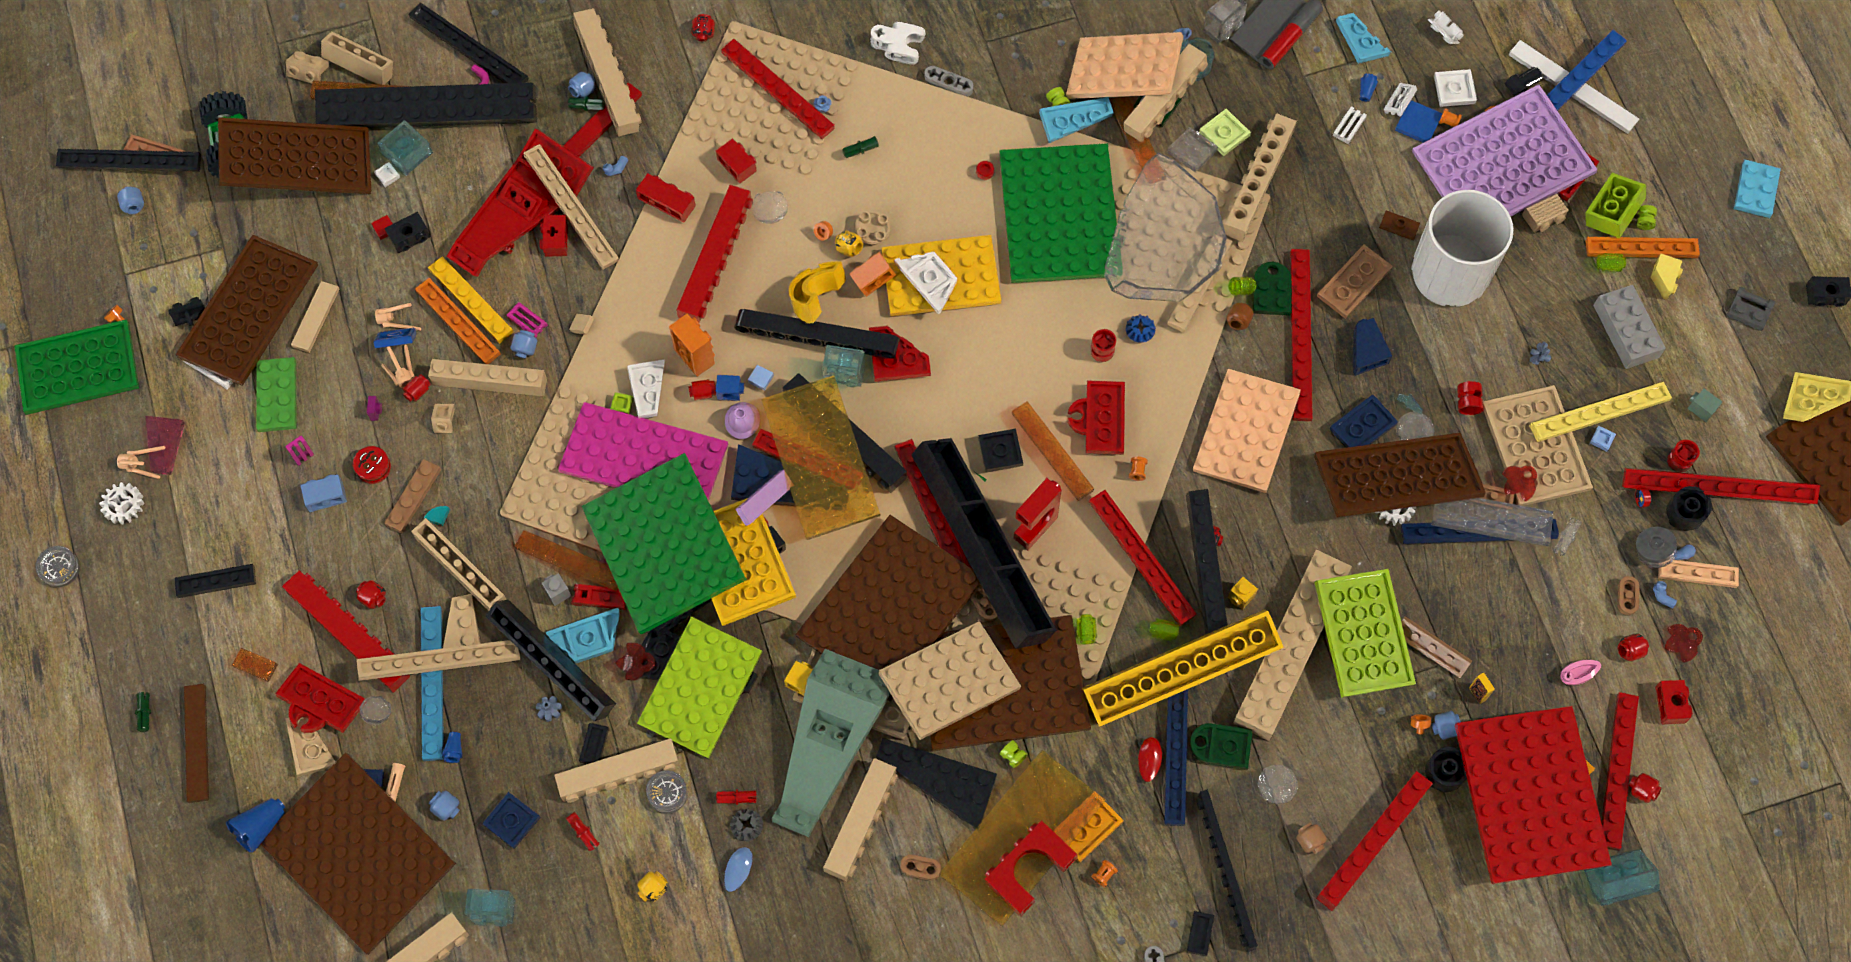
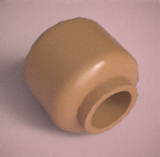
M1309 823L1298 830L1299 834L1296 839L1304 852L1310 853L1313 851L1315 855L1325 848L1323 844L1326 843L1327 838L1319 825Z

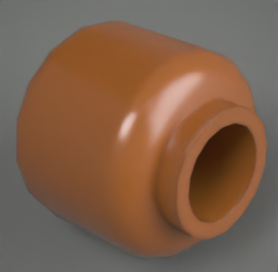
M1235 303L1229 310L1226 320L1232 329L1244 330L1250 325L1254 312L1245 303Z

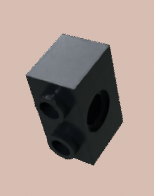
M418 211L384 228L397 253L407 251L412 246L423 243L431 237Z
M1812 276L1806 284L1808 305H1834L1835 307L1846 305L1851 299L1850 277Z

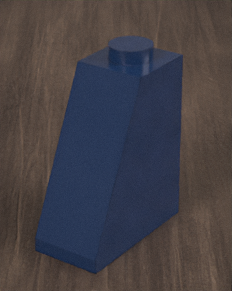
M1374 318L1358 321L1353 331V373L1355 376L1387 365L1392 358V354Z

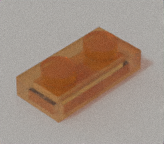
M241 648L232 666L269 682L278 664Z

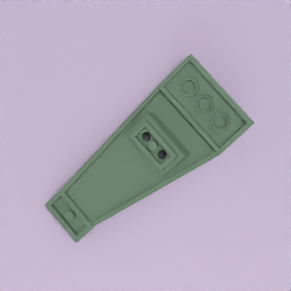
M827 649L824 650L807 680L782 801L772 817V822L807 837L810 836L891 694L879 676V670Z

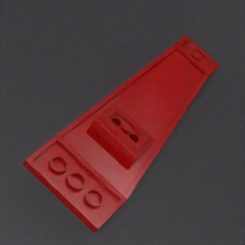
M535 128L515 163L456 239L446 257L473 276L478 277L489 259L543 222L544 215H553L560 210L558 204L524 157V152L540 144L576 197L594 167Z

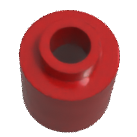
M419 374L402 388L404 391L403 396L410 402L412 400L417 402L429 390L428 387L431 383L423 375Z
M714 380L691 382L692 386H688L690 397H694V401L712 398V396L716 395Z

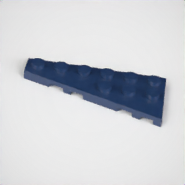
M738 444L731 500L741 501L749 498L779 471L785 470L794 486L774 504L846 510L847 489Z

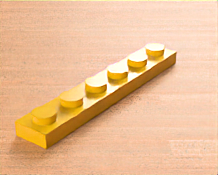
M443 256L428 267L429 271L499 344L514 333L513 329Z

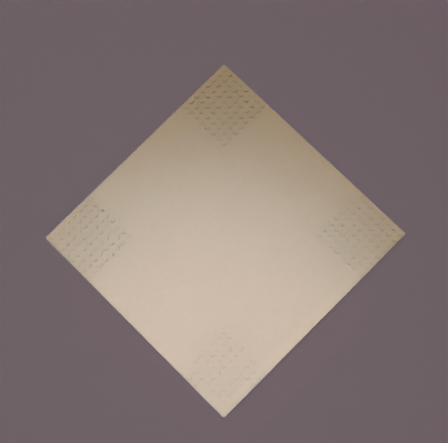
M732 21L658 175L662 181L674 184L683 192L691 193L694 196L696 206L687 220L682 222L645 203L592 315L594 320L587 334H583L501 508V516L602 552L581 506L616 488L560 473L558 468L583 403L586 402L610 409L615 392L633 396L627 365L665 359L658 414L655 417L645 419L728 441L729 445L709 499L713 511L739 502L731 500L738 444L821 478L753 448L752 444L760 429L864 473V478L856 492L847 489L846 510L772 504L762 513L768 521L769 527L772 525L786 543V550L779 555L797 597L764 611L804 624L889 515L906 524L937 546L938 544L908 477L892 493L887 489H881L875 478L868 477L863 467L855 465L851 461L850 456L846 452L842 453L833 440L829 441L819 427L815 428L806 415L802 416L794 404H789L785 401L782 387L800 373L901 466L902 464L895 451V445L912 439L917 448L922 441H938V439L952 438L1049 617L1072 615L1084 687L1096 682L1137 567L1088 501L1103 490H1106L1143 542L1146 543L1225 325L1227 314L1231 308L1269 203L1270 195L1265 193L1242 242L1222 234L1224 226H1221L1225 215L1229 216L1230 214L1228 209L1231 202H1235L1237 199L1234 197L1238 187L1242 188V185L1078 132L1049 143L1041 120ZM732 39H735L813 107H815L814 100L819 98V96L824 95L829 98L832 103L830 109L822 114L835 125V129L822 140L724 56L721 49ZM873 136L877 138L879 147L865 151L863 155L860 153L850 158L844 157L843 148L856 144L858 140L861 142ZM732 138L737 143L740 142L745 148V152L748 155L751 154L757 162V172L740 184L716 157V150ZM1108 143L1122 276L1011 283L999 150ZM989 161L993 164L994 175L992 178L982 180L976 175V166L979 162ZM733 185L749 190L753 204L751 209H747L744 225L741 224L739 228V238L733 242V252L730 256L728 255L726 268L720 273L719 285L714 287L713 299L706 306V316L704 319L701 318L699 323L700 329L703 332L707 331L712 338L711 344L713 345L712 351L715 354V365L696 377L674 351L669 326L680 319L676 309L728 187ZM862 211H877L886 214L889 217L891 231L883 242L879 244L863 242L862 251L854 257H848L836 250V236L845 230L855 233L854 224ZM821 221L829 222L833 228V235L824 241L819 240L814 234V226ZM1215 234L1231 240L1232 245L1183 333L1168 326V320ZM991 235L1001 304L943 310L940 314L934 311L890 316L886 283L866 297L852 279L850 273L857 266L865 263L872 255L878 252L882 254L881 247ZM842 261L847 280L838 291H829L818 296L822 313L816 321L868 331L869 327L889 326L897 335L904 337L915 348L929 356L931 376L875 382L872 355L742 333L734 329L737 314L740 309H748L798 318L794 313L788 292L791 281L807 268L813 270L818 268L821 263ZM1139 314L1142 316L1148 315L1154 321L1156 327L1153 338L1143 343L1131 340L1126 333L1127 321L1132 316H1138ZM1139 323L1137 328H1139L1142 334L1143 329L1146 327ZM1100 329L1111 330L1117 340L1114 356L1107 362L1095 360L1090 351L1093 334ZM757 365L774 373L765 391L748 383V378ZM717 375L740 376L741 383H744V394H740V401L717 400L716 395L712 396V398L694 401V397H690L688 386H692L691 382L707 379L710 381L714 380L716 387ZM1087 380L1125 382L1124 455L1085 453L1086 436L1076 433L1068 424L1067 420L1070 417L1075 420L1082 418L1080 413L1068 414V409L1076 400L1086 398ZM633 400L630 415L638 417L635 401ZM739 402H747L754 405L760 415L758 430L746 439H737L731 436L725 426V416L728 409ZM1016 428L1023 466L986 473L978 435ZM1139 456L1148 460L1147 465H1145V480L1136 481L1129 478V473L1132 469V457ZM976 473L987 479L986 482H984ZM1046 478L1050 481L1054 480L1062 489L1058 518L1029 550H1026L1013 539L1015 530L1022 524L1015 518L1016 511ZM979 594L976 598L982 599L983 596ZM969 599L944 632L965 629L979 621L983 627L1002 623L999 617L993 622L984 621ZM988 610L986 614L992 615L993 612Z

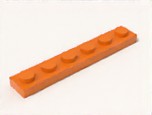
M1587 237L1585 240L1587 257L1658 258L1660 254H1664L1673 258H1698L1700 255L1698 238Z
M430 278L415 288L417 294L484 364H490L501 355L500 351Z

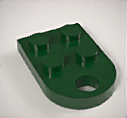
M1266 262L1257 268L1253 283L1254 314L1291 315L1292 278L1290 271L1283 264ZM1274 268L1278 273L1272 275L1268 272V269Z
M1213 723L1203 724L1193 732L1190 739V749L1194 757L1202 763L1248 770L1253 730ZM1198 737L1203 738L1206 741V745L1203 747L1197 746L1195 739Z

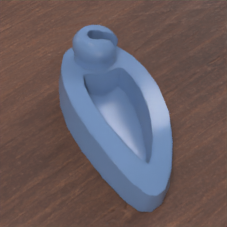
M746 847L740 848L729 859L724 879L727 891L732 892L736 890L746 880L752 866V852Z

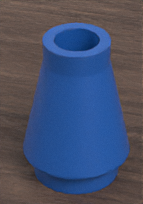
M1364 74L1360 79L1359 99L1361 101H1370L1378 84L1377 76Z
M458 732L449 733L442 753L445 762L458 763L460 758H462L461 734Z

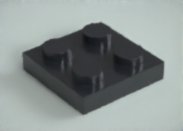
M1016 428L978 435L986 473L1023 466Z

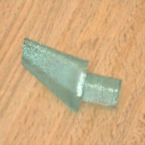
M1399 393L1397 400L1406 403L1405 406L1421 416L1423 409L1410 393L1409 396Z

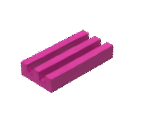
M520 302L507 314L508 319L524 331L534 333V337H537V334L541 333L542 329L548 326L544 320ZM517 310H522L524 313H526L540 325L537 326L535 323H533L531 320H529L527 317H525ZM513 314L518 316L520 319H522L535 330L533 331L531 328H529L527 325H525L523 322L517 319Z
M302 436L297 437L286 445V449L298 466L301 465L300 460H308L307 455L311 457L314 455ZM299 442L302 443L306 451H302L298 445ZM293 446H295V448L299 452V456H296V454L292 450Z

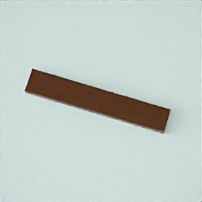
M196 684L184 686L188 803L209 801L206 685Z

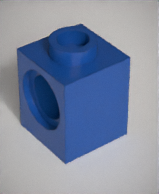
M717 375V400L740 401V394H744V383H741L740 376Z

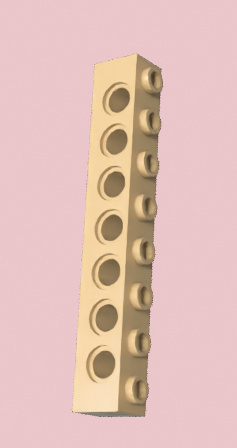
M1276 114L1274 120L1270 119L1267 126L1269 131L1268 133L1264 132L1260 141L1262 146H1258L1255 151V161H1250L1247 169L1249 173L1244 174L1241 181L1243 186L1242 188L1238 187L1234 198L1237 199L1235 202H1231L1228 209L1230 214L1229 216L1225 215L1221 226H1224L1222 234L1243 242L1292 137L1296 120L1280 114Z

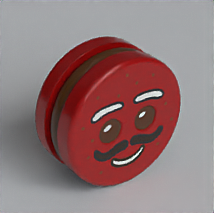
M367 446L359 450L354 456L353 469L363 482L376 484L387 478L391 470V462L383 449L377 446Z

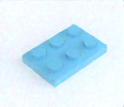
M1744 160L1734 209L1770 218L1773 214L1781 168Z

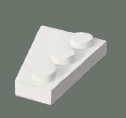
M665 359L627 365L638 418L655 417L658 414Z

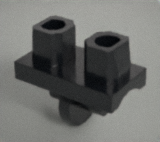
M194 297L185 305H182V303L172 304V309H169L168 312L175 326L188 323L191 327L194 326V320L199 319L205 306L201 299Z

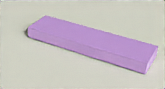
M785 470L779 471L736 508L745 526L751 524L794 486Z

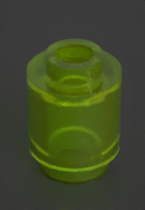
M1603 253V255H1598L1597 269L1602 270V272H1621L1626 267V258L1623 257L1622 253Z
M1249 276L1232 277L1228 288L1234 296L1250 295L1256 290V282Z
M1091 614L1080 615V618L1076 620L1078 639L1081 644H1093L1097 638L1096 618L1092 617Z
M1156 618L1155 622L1151 621L1149 633H1152V637L1171 641V639L1176 640L1179 631V625L1175 624V622Z

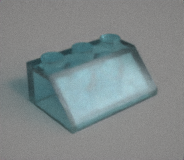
M1641 849L1611 856V866L1584 870L1592 894L1601 906L1660 891L1659 870Z

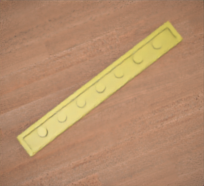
M1661 382L1531 423L1529 426L1537 442L1670 401L1672 397L1665 383Z

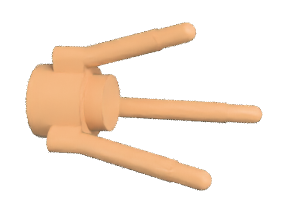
M411 303L375 310L377 324H383V328L406 329L414 327L417 331H421L420 327L390 323L393 320V311L412 306Z
M404 345L408 370L400 367L391 347L387 346V350L397 369L396 375L385 364L381 366L392 378L395 385L403 388L415 377L412 371L408 346Z
M160 446L127 451V454H120L118 456L117 466L120 469H126L127 472L160 479L159 475L136 469L137 465H144V462L138 461L135 455L164 450L166 447Z

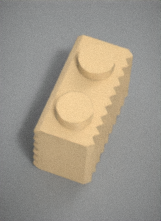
M1556 193L1525 208L1522 216L1534 233L1539 230L1543 232L1551 224L1563 222L1566 219L1565 216L1568 208H1566V205H1564V202Z

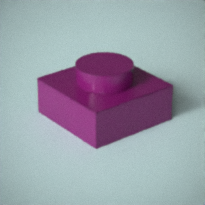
M368 396L367 415L371 421H378L379 414H382V403L379 402L376 396Z

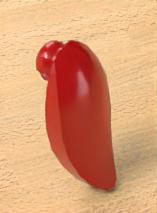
M1154 737L1144 740L1138 755L1140 774L1145 782H1150L1157 775L1162 761L1161 746Z

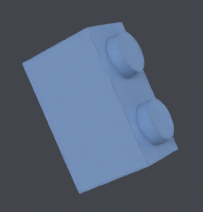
M328 475L324 479L309 480L301 485L304 503L309 512L347 502L343 481L339 475Z

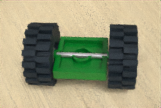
M222 91L219 94L214 92V95L208 94L207 98L203 97L202 101L199 102L202 125L204 124V127L208 128L210 140L209 149L206 150L207 167L209 173L212 176L216 175L217 178H219L218 117L248 119L244 98L240 97V94L234 95V92L226 93V91Z

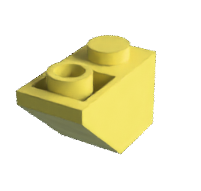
M1660 254L1655 262L1651 279L1663 299L1667 300L1670 294L1674 295L1678 284L1675 282L1682 274L1683 269L1680 268L1682 261Z

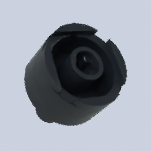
M1687 486L1679 490L1669 501L1666 508L1670 525L1686 531L1698 529L1712 511V502L1709 496L1707 497L1700 488Z
M1443 747L1437 750L1428 760L1425 766V776L1433 783L1431 785L1432 788L1442 792H1452L1465 782L1467 777L1459 749Z

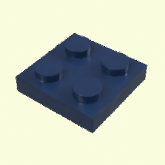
M508 792L482 824L515 849L541 817Z

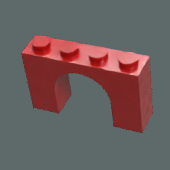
M1046 478L1016 511L1015 518L1022 524L1015 530L1013 539L1026 550H1029L1058 518L1062 489L1054 480L1050 481Z
M1042 820L1038 824L1035 822L1028 829L1029 834L1024 839L1020 837L1013 845L1015 848L1010 853L1006 852L999 859V865L996 868L992 866L985 874V883L1020 917L1035 903V898L1017 882L1014 876L1017 862L1027 854L1038 853L1046 856L1064 873L1078 858V854Z

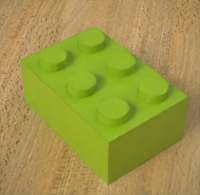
M1611 173L1585 213L1586 226L1620 238L1646 199V184Z

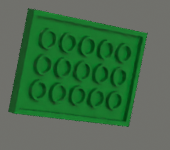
M127 319L14 345L23 412L26 415L139 389L130 325Z

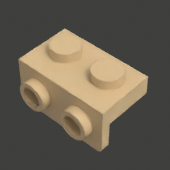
M296 51L286 60V76L319 85L321 83V74L329 67V61L318 56H311L304 52Z

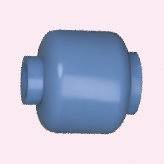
M579 72L569 80L568 89L575 98L587 97L595 90V79L589 73Z
M130 186L119 191L117 198L120 209L128 214L140 212L144 207L141 191L136 187Z
M520 330V332L514 334L511 350L516 352V357L526 359L527 356L534 355L538 342L537 338L534 337V333Z
M1448 711L1435 715V722L1431 723L1435 735L1439 734L1441 739L1457 736L1455 724L1460 723L1458 714L1455 715L1454 712Z
M438 791L429 802V805H431L430 812L442 821L447 820L449 817L453 819L460 811L457 808L460 802L448 791H443L442 793Z

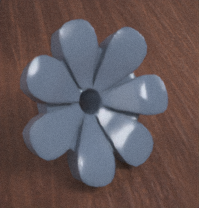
M1546 342L1538 343L1537 349L1533 348L1530 351V354L1533 355L1530 358V362L1538 365L1540 361L1549 362L1551 360L1549 355L1550 349L1547 348L1548 344Z
M554 696L550 697V699L543 697L542 703L536 704V709L540 710L538 717L542 719L545 716L547 722L552 720V716L559 718L560 713L557 710L562 709V704L556 703L557 698Z

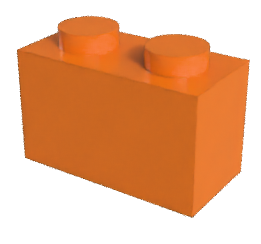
M878 252L872 255L865 263L857 266L850 273V276L867 297L896 276V274L882 254Z

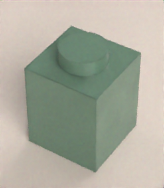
M1704 388L1700 393H1694L1689 400L1692 403L1687 409L1707 422L1722 404V401Z

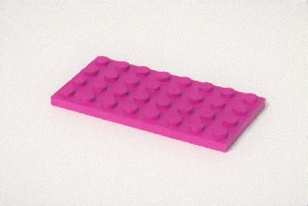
M584 402L558 470L560 473L617 488L685 453L709 501L729 444L725 440Z

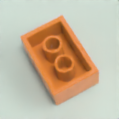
M687 313L669 326L674 351L696 377L715 365V354L712 351L713 345L711 344L712 338L707 331L703 332L700 329V324L696 318H691Z

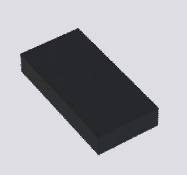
M589 723L579 758L580 763L590 764L601 760L609 732L608 726Z
M1194 911L1186 952L1207 957L1215 915Z

